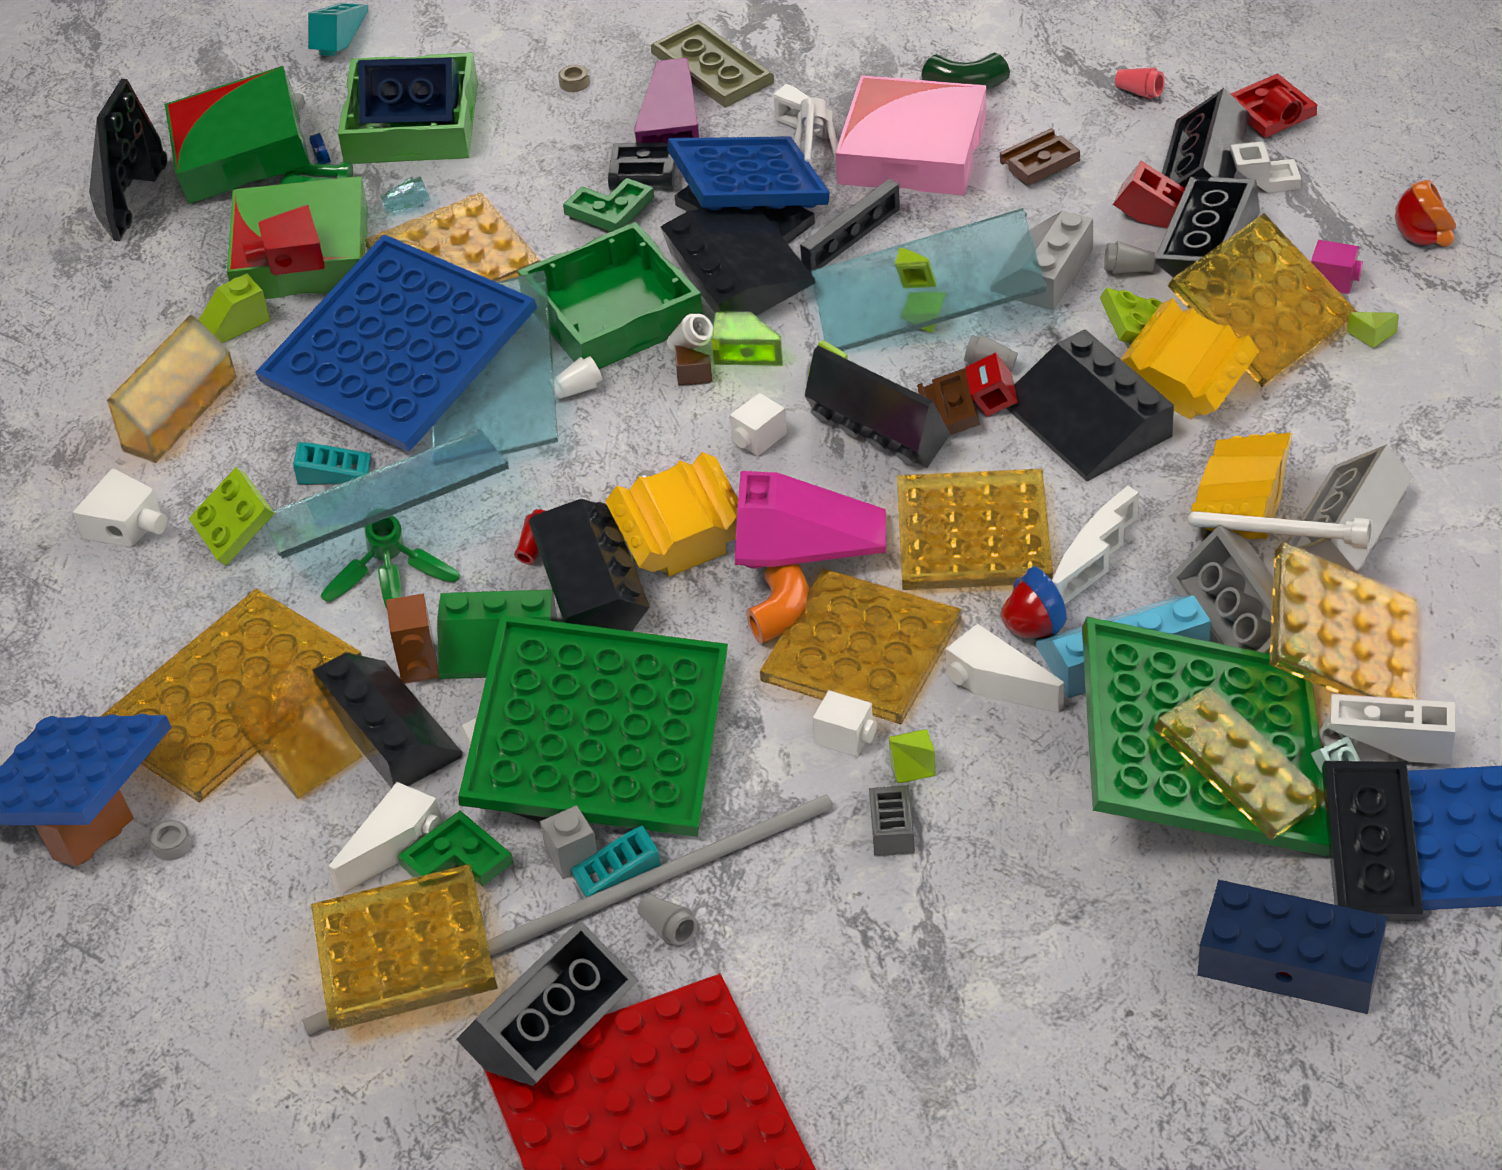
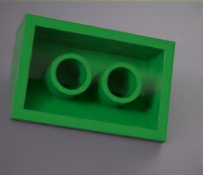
M553 590L440 593L437 616L440 679L486 678L501 615L558 622Z

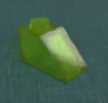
M716 312L712 333L714 365L783 366L782 341L779 333L751 312Z

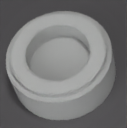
M179 821L163 822L157 825L149 836V842L154 855L162 860H175L182 857L189 851L192 844L187 826Z

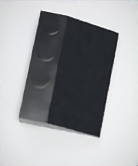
M754 206L752 209L722 207L720 210H710L707 208L689 210L660 226L670 254L693 285L701 292L702 297L727 331L736 328L816 283L809 270L758 206Z
M1086 329L1058 342L1014 384L1018 403L1006 408L1086 481L1171 438L1173 435L1174 404Z

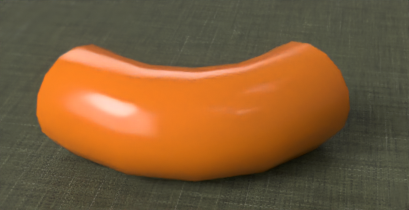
M799 564L767 567L764 578L771 588V595L767 600L746 610L750 629L758 643L762 644L789 630L805 611L809 587Z

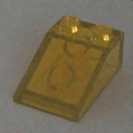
M300 658L224 705L244 737L297 799L362 757Z

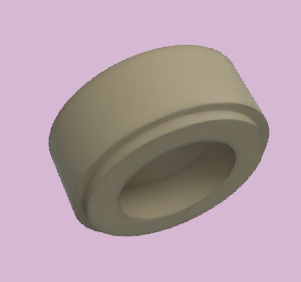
M568 65L558 73L559 86L564 91L578 92L584 90L590 84L589 71L584 66Z

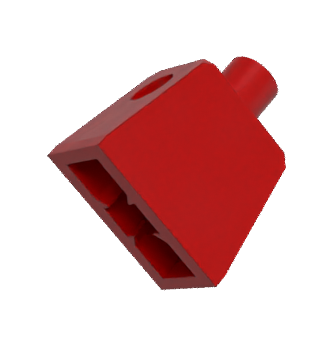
M309 205L261 220L258 223L261 239L242 243L247 263L267 259L270 272L273 275L325 269L322 250Z

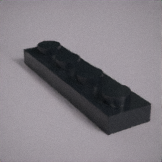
M888 179L800 244L801 262L812 275L900 210L899 184Z

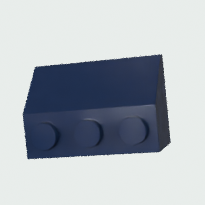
M452 57L358 60L360 124L454 122V109L457 108L459 98V63Z

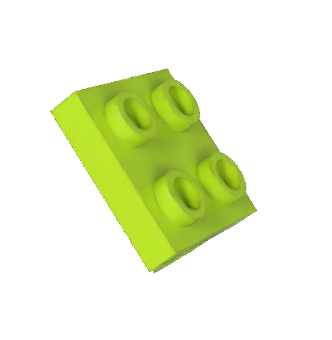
M1108 287L1105 288L1099 297L1119 341L1125 342L1127 348L1130 347L1162 303L1155 298L1146 299L1136 296L1127 290L1118 291Z
M235 467L188 519L217 561L227 566L275 513L248 475Z

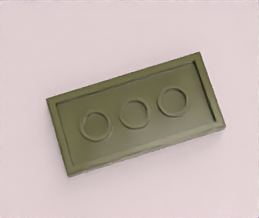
M700 20L651 44V53L660 60L688 57L692 84L724 108L774 83V74Z

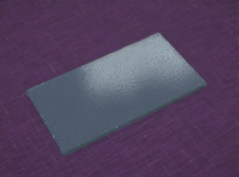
M1024 208L811 271L816 281L814 289L824 341L841 351H845L1047 291V284L1042 276L1026 219L1027 213L1024 211ZM899 248H906L929 258L937 282L936 287L903 289L895 266Z
M545 271L497 282L534 298L538 308L432 426L433 467L436 471L559 442Z
M478 429L274 510L275 514L266 523V526L278 549V555L284 559L509 469V463L494 447L485 433Z

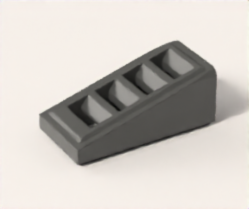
M909 785L869 788L874 856L915 853ZM902 807V809L879 810V808ZM903 817V818H899V819H884V820H880L881 818ZM904 827V828L882 829V830H881V828Z

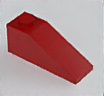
M1140 161L1121 185L1113 205L1141 223L1168 228L1185 188L1145 162Z

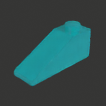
M337 3L308 12V49L319 50V55L335 56L337 51L348 48L368 12V5Z

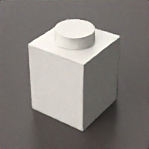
M758 393L730 414L732 441L738 447L745 448L756 456L762 454L787 435L785 408L761 393Z
M828 690L813 716L815 744L858 757L865 743H871L876 732L877 722L873 720L872 703Z

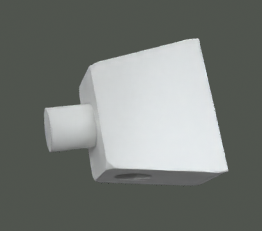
M113 468L73 511L81 538L127 547L134 546L147 531L158 535L162 534L166 529L168 521L167 516L160 512L157 498L152 488Z

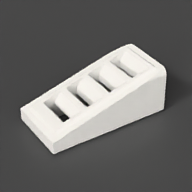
M785 84L774 94L775 120L797 128L798 113L801 112V101L810 97L797 88ZM823 123V128L813 130V135L828 140L829 135L826 123Z

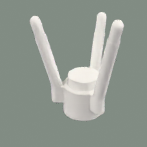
M821 98L803 99L801 101V112L798 113V124L794 141L800 149L803 130L806 128L804 160L806 162H809L811 159L813 130L823 128V123H826L836 161L835 153L838 141L833 125V111L826 110V101Z

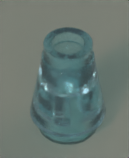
M411 176L385 194L380 195L387 214L424 206L423 203L430 201L421 176L414 179Z

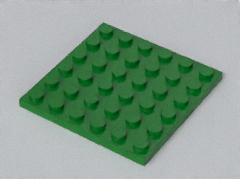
M501 615L459 791V806L551 817L577 805L588 823L633 829L643 825L645 830L698 837L728 644Z
M1086 617L1082 625L1093 811L1328 857L1330 853L1323 778L1311 755L1312 752L1321 749L1310 662Z

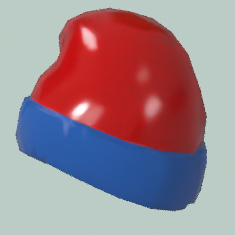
M1036 566L1029 568L1023 576L1015 580L1012 594L1001 608V619L1011 633L1021 638H1046L1051 635L1054 636L1064 627L1067 620L1063 598L1055 584L1041 569Z

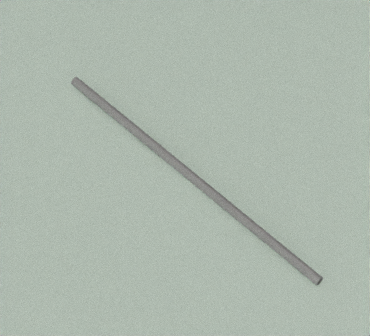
M827 794L305 1018L302 1020L308 1035L316 1033L833 809L832 802Z

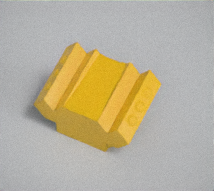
M1172 298L1161 303L1121 357V360L1174 404L1175 412L1191 420L1195 416L1206 415L1215 412L1259 353V350L1249 334L1237 338L1229 324L1223 326L1202 317L1193 307L1182 311L1175 299Z
M1270 432L1265 435L1250 434L1248 437L1232 436L1230 439L1216 440L1213 456H1210L1198 487L1196 502L1192 503L1191 512L1275 518L1282 498L1285 469L1293 433L1277 434L1276 432ZM1203 527V528H1205L1206 530H1209V531H1214V530H1215V528H1206V527ZM1230 530L1247 539H1267L1269 533Z
M704 452L700 453L692 465L679 460L675 466L670 467L668 470L645 478L639 476L630 489L617 485L605 500L639 568L651 572L660 570L666 572L668 577L726 554L725 543L736 539L738 497L717 458Z

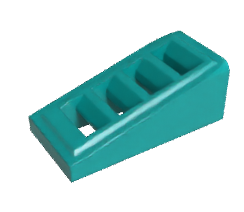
M298 442L293 462L297 484L368 483L372 456L371 453ZM351 465H357V469H351Z
M642 825L627 832L570 870L571 875L586 898L661 866L657 847ZM626 859L628 862L622 865L620 861ZM611 866L613 872L608 875L605 868ZM592 873H596L600 879L595 884L589 876Z

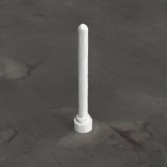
M1196 511L1188 515V523L1194 527L1216 528L1220 525L1229 530L1342 539L1345 544H1351L1352 548L1369 549L1372 538V519L1355 517L1354 521H1346V524Z

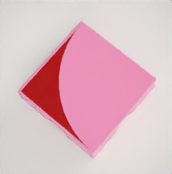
M861 75L835 153L837 184L877 188L888 179H891L899 184V188L921 192L965 195L973 167L972 156L980 142L986 120V85Z

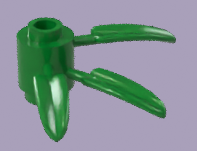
M379 513L371 517L365 525L368 553L361 560L353 559L326 586L321 593V598L324 601H332L350 590L368 573V568L365 565L374 557L384 561V565L378 569L383 601L387 609V599L401 597L399 568L396 564H391V559L398 556L400 552L409 556L407 562L410 566L439 580L453 583L460 579V574L453 567L420 548L411 550L404 546L402 528L398 519L387 513Z

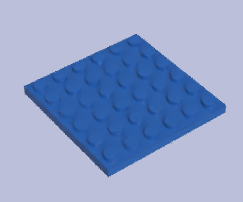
M383 234L255 373L260 382L410 452L538 307L535 299Z

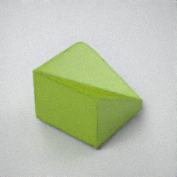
M1352 312L1348 317L1347 332L1370 347L1375 348L1397 333L1399 314L1394 312Z
M927 729L889 737L890 765L897 783L936 776L935 750Z

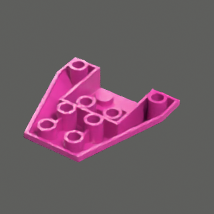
M740 472L735 565L756 569L763 566L775 567L885 553L886 509L778 472Z

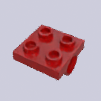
M1278 73L1231 93L1250 113L1247 124L1264 138L1317 115L1318 104Z

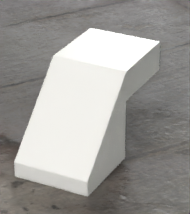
M1263 141L1231 145L1230 151L1237 171L1248 179H1256L1257 185L1267 193L1301 189V176L1294 159L1270 161Z

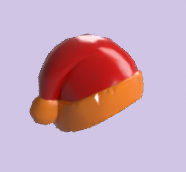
M1423 180L1412 184L1402 194L1395 207L1397 229L1405 239L1417 245L1426 246L1437 243L1444 247L1450 246L1454 242L1455 237L1453 230L1457 227L1454 219L1445 208L1437 188L1430 180Z

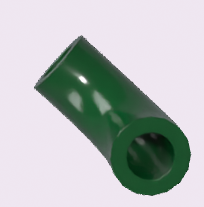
M995 52L977 61L966 63L955 62L935 54L924 64L921 77L924 81L986 85V90H989L1005 82L1010 76V69L1006 60Z

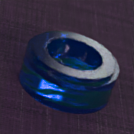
M320 132L310 135L309 140L318 163H330L331 160Z

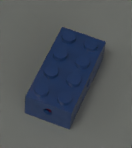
M1218 879L1200 942L1197 976L1368 1014L1383 951L1388 916Z

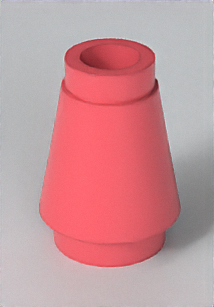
M1155 67L1119 69L1116 73L1115 85L1117 88L1152 99L1162 94L1165 77L1163 72L1158 71Z

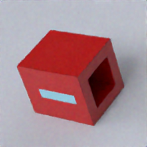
M996 352L965 367L970 396L986 417L1018 403L1012 373Z

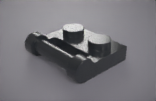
M668 142L613 143L608 172L609 190H615L626 178L651 187L663 186L664 190H673L676 164L667 151ZM632 173H658V174H632Z

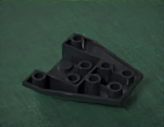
M122 78L96 119L89 188L96 218L114 241H120L132 224V213L128 210L124 196L126 188L131 185L132 180L155 182L167 165V153L163 151L161 139L128 79Z

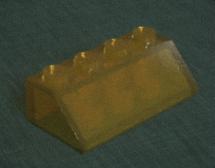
M189 315L107 399L123 452L157 463L236 379L230 351L196 317Z

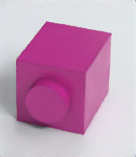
M1318 240L1311 259L1309 287L1349 294L1353 281H1360L1363 261L1357 260L1359 246Z

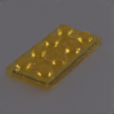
M1210 686L1161 716L1154 726V729L1270 840L1316 810L1324 802V792Z

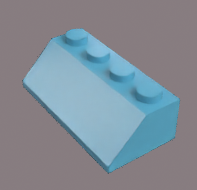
M1194 595L1174 596L1103 619L1210 642L1211 620ZM1082 626L1037 640L1036 647L1051 672L1064 682V693L1067 698L1086 693Z

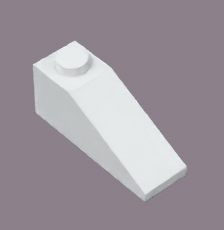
M978 623L945 648L946 675L955 684L962 685L972 693L1059 712L1064 708V682Z
M1331 694L1330 729L1409 762L1451 764L1455 737V702Z
M396 782L329 864L328 868L335 892L343 894L398 864L399 854L442 824L437 798Z

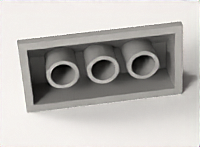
M1387 444L1334 465L1300 520L1346 524V521H1354L1355 517L1372 519V538L1369 549L1352 548L1351 544H1345L1342 539L1290 535L1276 561L1284 567L1329 582L1345 576L1347 578L1354 577L1364 568L1365 558L1378 544V536L1382 529L1392 520V512L1397 504L1405 498L1407 494L1405 490L1414 476Z
M1220 525L1168 577L1180 596L1194 595L1211 620L1210 642L1298 660L1317 641L1312 631L1248 540Z

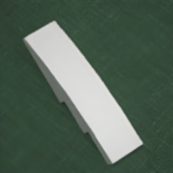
M1126 486L1091 518L1065 552L1052 579V582L1063 598L1064 604L1109 572V555L1123 546L1124 529L1138 519L1139 492L1130 486Z

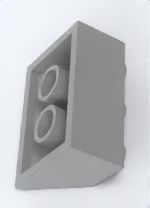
M1060 211L1031 228L991 287V294L1054 311L1093 250V218Z

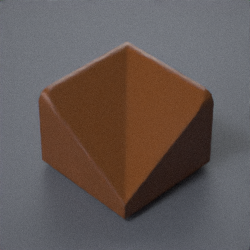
M674 345L678 386L713 382L710 355L680 345Z

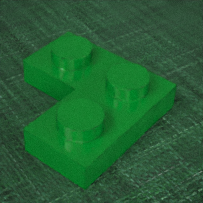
M628 178L608 196L581 186L563 203L564 214L612 232L626 226L654 198L653 187Z
M461 810L398 855L400 866L425 888L455 865H458L483 887L513 864L512 854Z

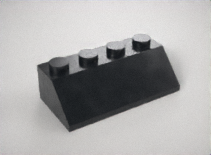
M1223 88L1178 118L1174 126L1162 174L1186 188L1191 176L1234 178L1237 169L1230 147L1234 144L1243 143L1250 113Z
M1191 176L1157 251L1155 264L1192 293L1226 295L1260 213L1256 179Z
M818 345L815 348L804 395L812 408L811 413L824 423H828L831 420L839 424L838 426L852 437H856L859 434L867 438V441L878 450L885 451L887 448L895 452L896 456L906 464L914 465V463L928 468L950 435L934 402Z
M578 499L531 516L528 522L564 623L633 631L650 606L623 535L607 504Z
M345 652L312 670L320 701L391 788L396 782L410 786L463 757L462 751L386 661Z
M579 920L484 1010L456 1040L485 1071L533 1086L639 980Z

